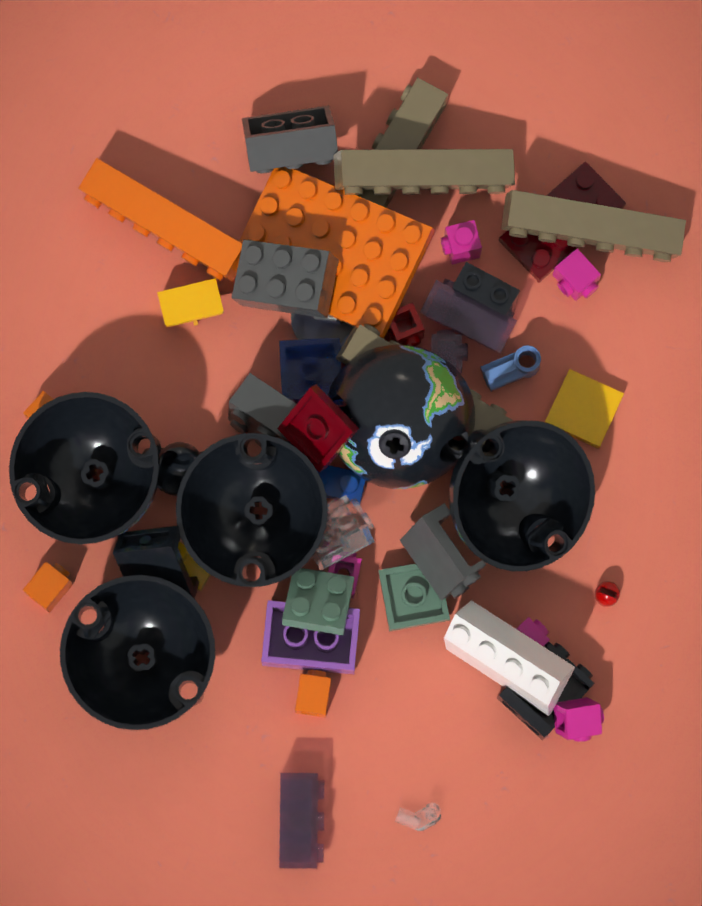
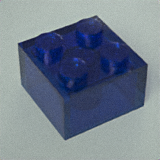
M340 338L279 341L282 394L297 404L309 388L317 384L328 396L333 380L342 369L341 362L335 359L340 351ZM343 400L333 401L336 405H343Z

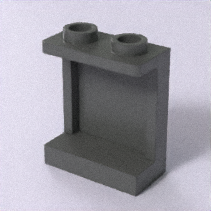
M445 503L423 515L400 540L441 601L451 594L455 599L466 592L471 584L481 578L479 572L486 566L483 560L473 566H469L442 528L441 524L451 515Z

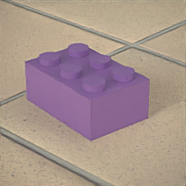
M267 600L262 666L319 670L354 675L360 609L349 608L344 635L284 626L282 625V617L286 602Z

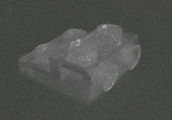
M347 495L332 500L327 505L328 514L324 535L315 554L312 556L320 571L375 542L370 530L374 529L373 523L368 514L363 512L356 498L349 500Z

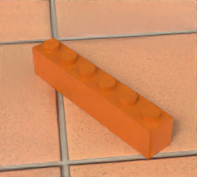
M98 158L95 159L78 187L79 190L86 194L84 197L85 201L98 209L101 204L110 209L108 214L122 223L125 219H128L134 223L132 229L145 237H148L150 233L159 238L156 243L172 252L175 247L182 251L181 258L194 266H197L199 262L207 266L206 273L219 281L223 277L233 281L237 273L242 243Z

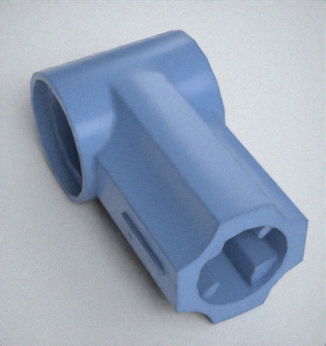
M526 345L520 347L512 354L481 366L480 369L490 391H493L524 377L529 378L537 374L540 368L541 356L535 347ZM528 355L535 360V364L530 368H525L520 365L519 359L522 356Z

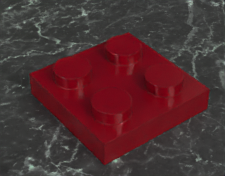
M317 384L309 388L277 428L293 446L310 460L318 472L328 467L359 430Z

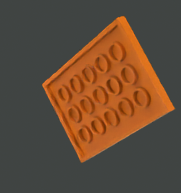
M280 167L274 168L239 242L243 244L244 239L330 251L339 259L328 315L354 327L359 324L362 326L368 324L376 328L380 332L379 336L384 339L435 230L433 227L357 195H345V190H335V186L303 172Z

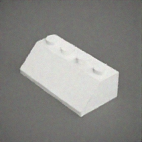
M472 600L454 615L444 636L446 650L503 687H508L518 697L547 716L552 713L575 669L573 665Z

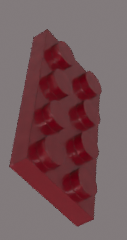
M586 161L547 195L623 209L626 205V202ZM506 231L499 237V242L539 283L554 270L556 265L579 248L568 246L566 240L556 239L555 243L539 241L536 235L527 234L526 238L513 237L509 235V231Z

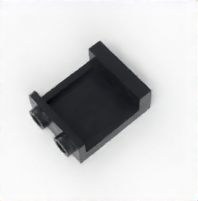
M466 262L453 284V290L456 292L448 307L501 335L515 310L520 290Z
M178 526L128 531L118 535L113 555L123 577L133 575L158 577L181 587L195 599L199 580L197 576H189L178 550L180 541Z
M548 642L544 646L546 649L575 667L557 702L582 698L595 684L591 680L593 675L583 665L578 664L575 666L568 659L570 654L560 644L555 643L553 646ZM508 687L497 697L506 708L541 740L555 727L554 709L547 716L518 697Z

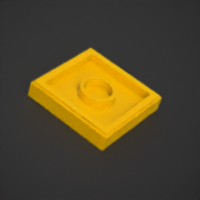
M569 369L544 423L552 424L564 430L571 437L599 449L624 393Z

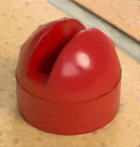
M602 582L595 590L596 601L604 607L613 606L620 597V590L613 582ZM603 588L613 593H616L615 597H612L608 594L601 593L600 591Z

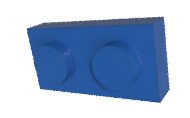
M330 465L325 470L318 472L327 498L360 505L366 480L357 476L352 470Z

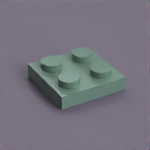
M416 563L378 570L389 632L450 621L446 598L441 601Z
M305 568L299 569L291 576L282 625L344 635L354 586V577Z

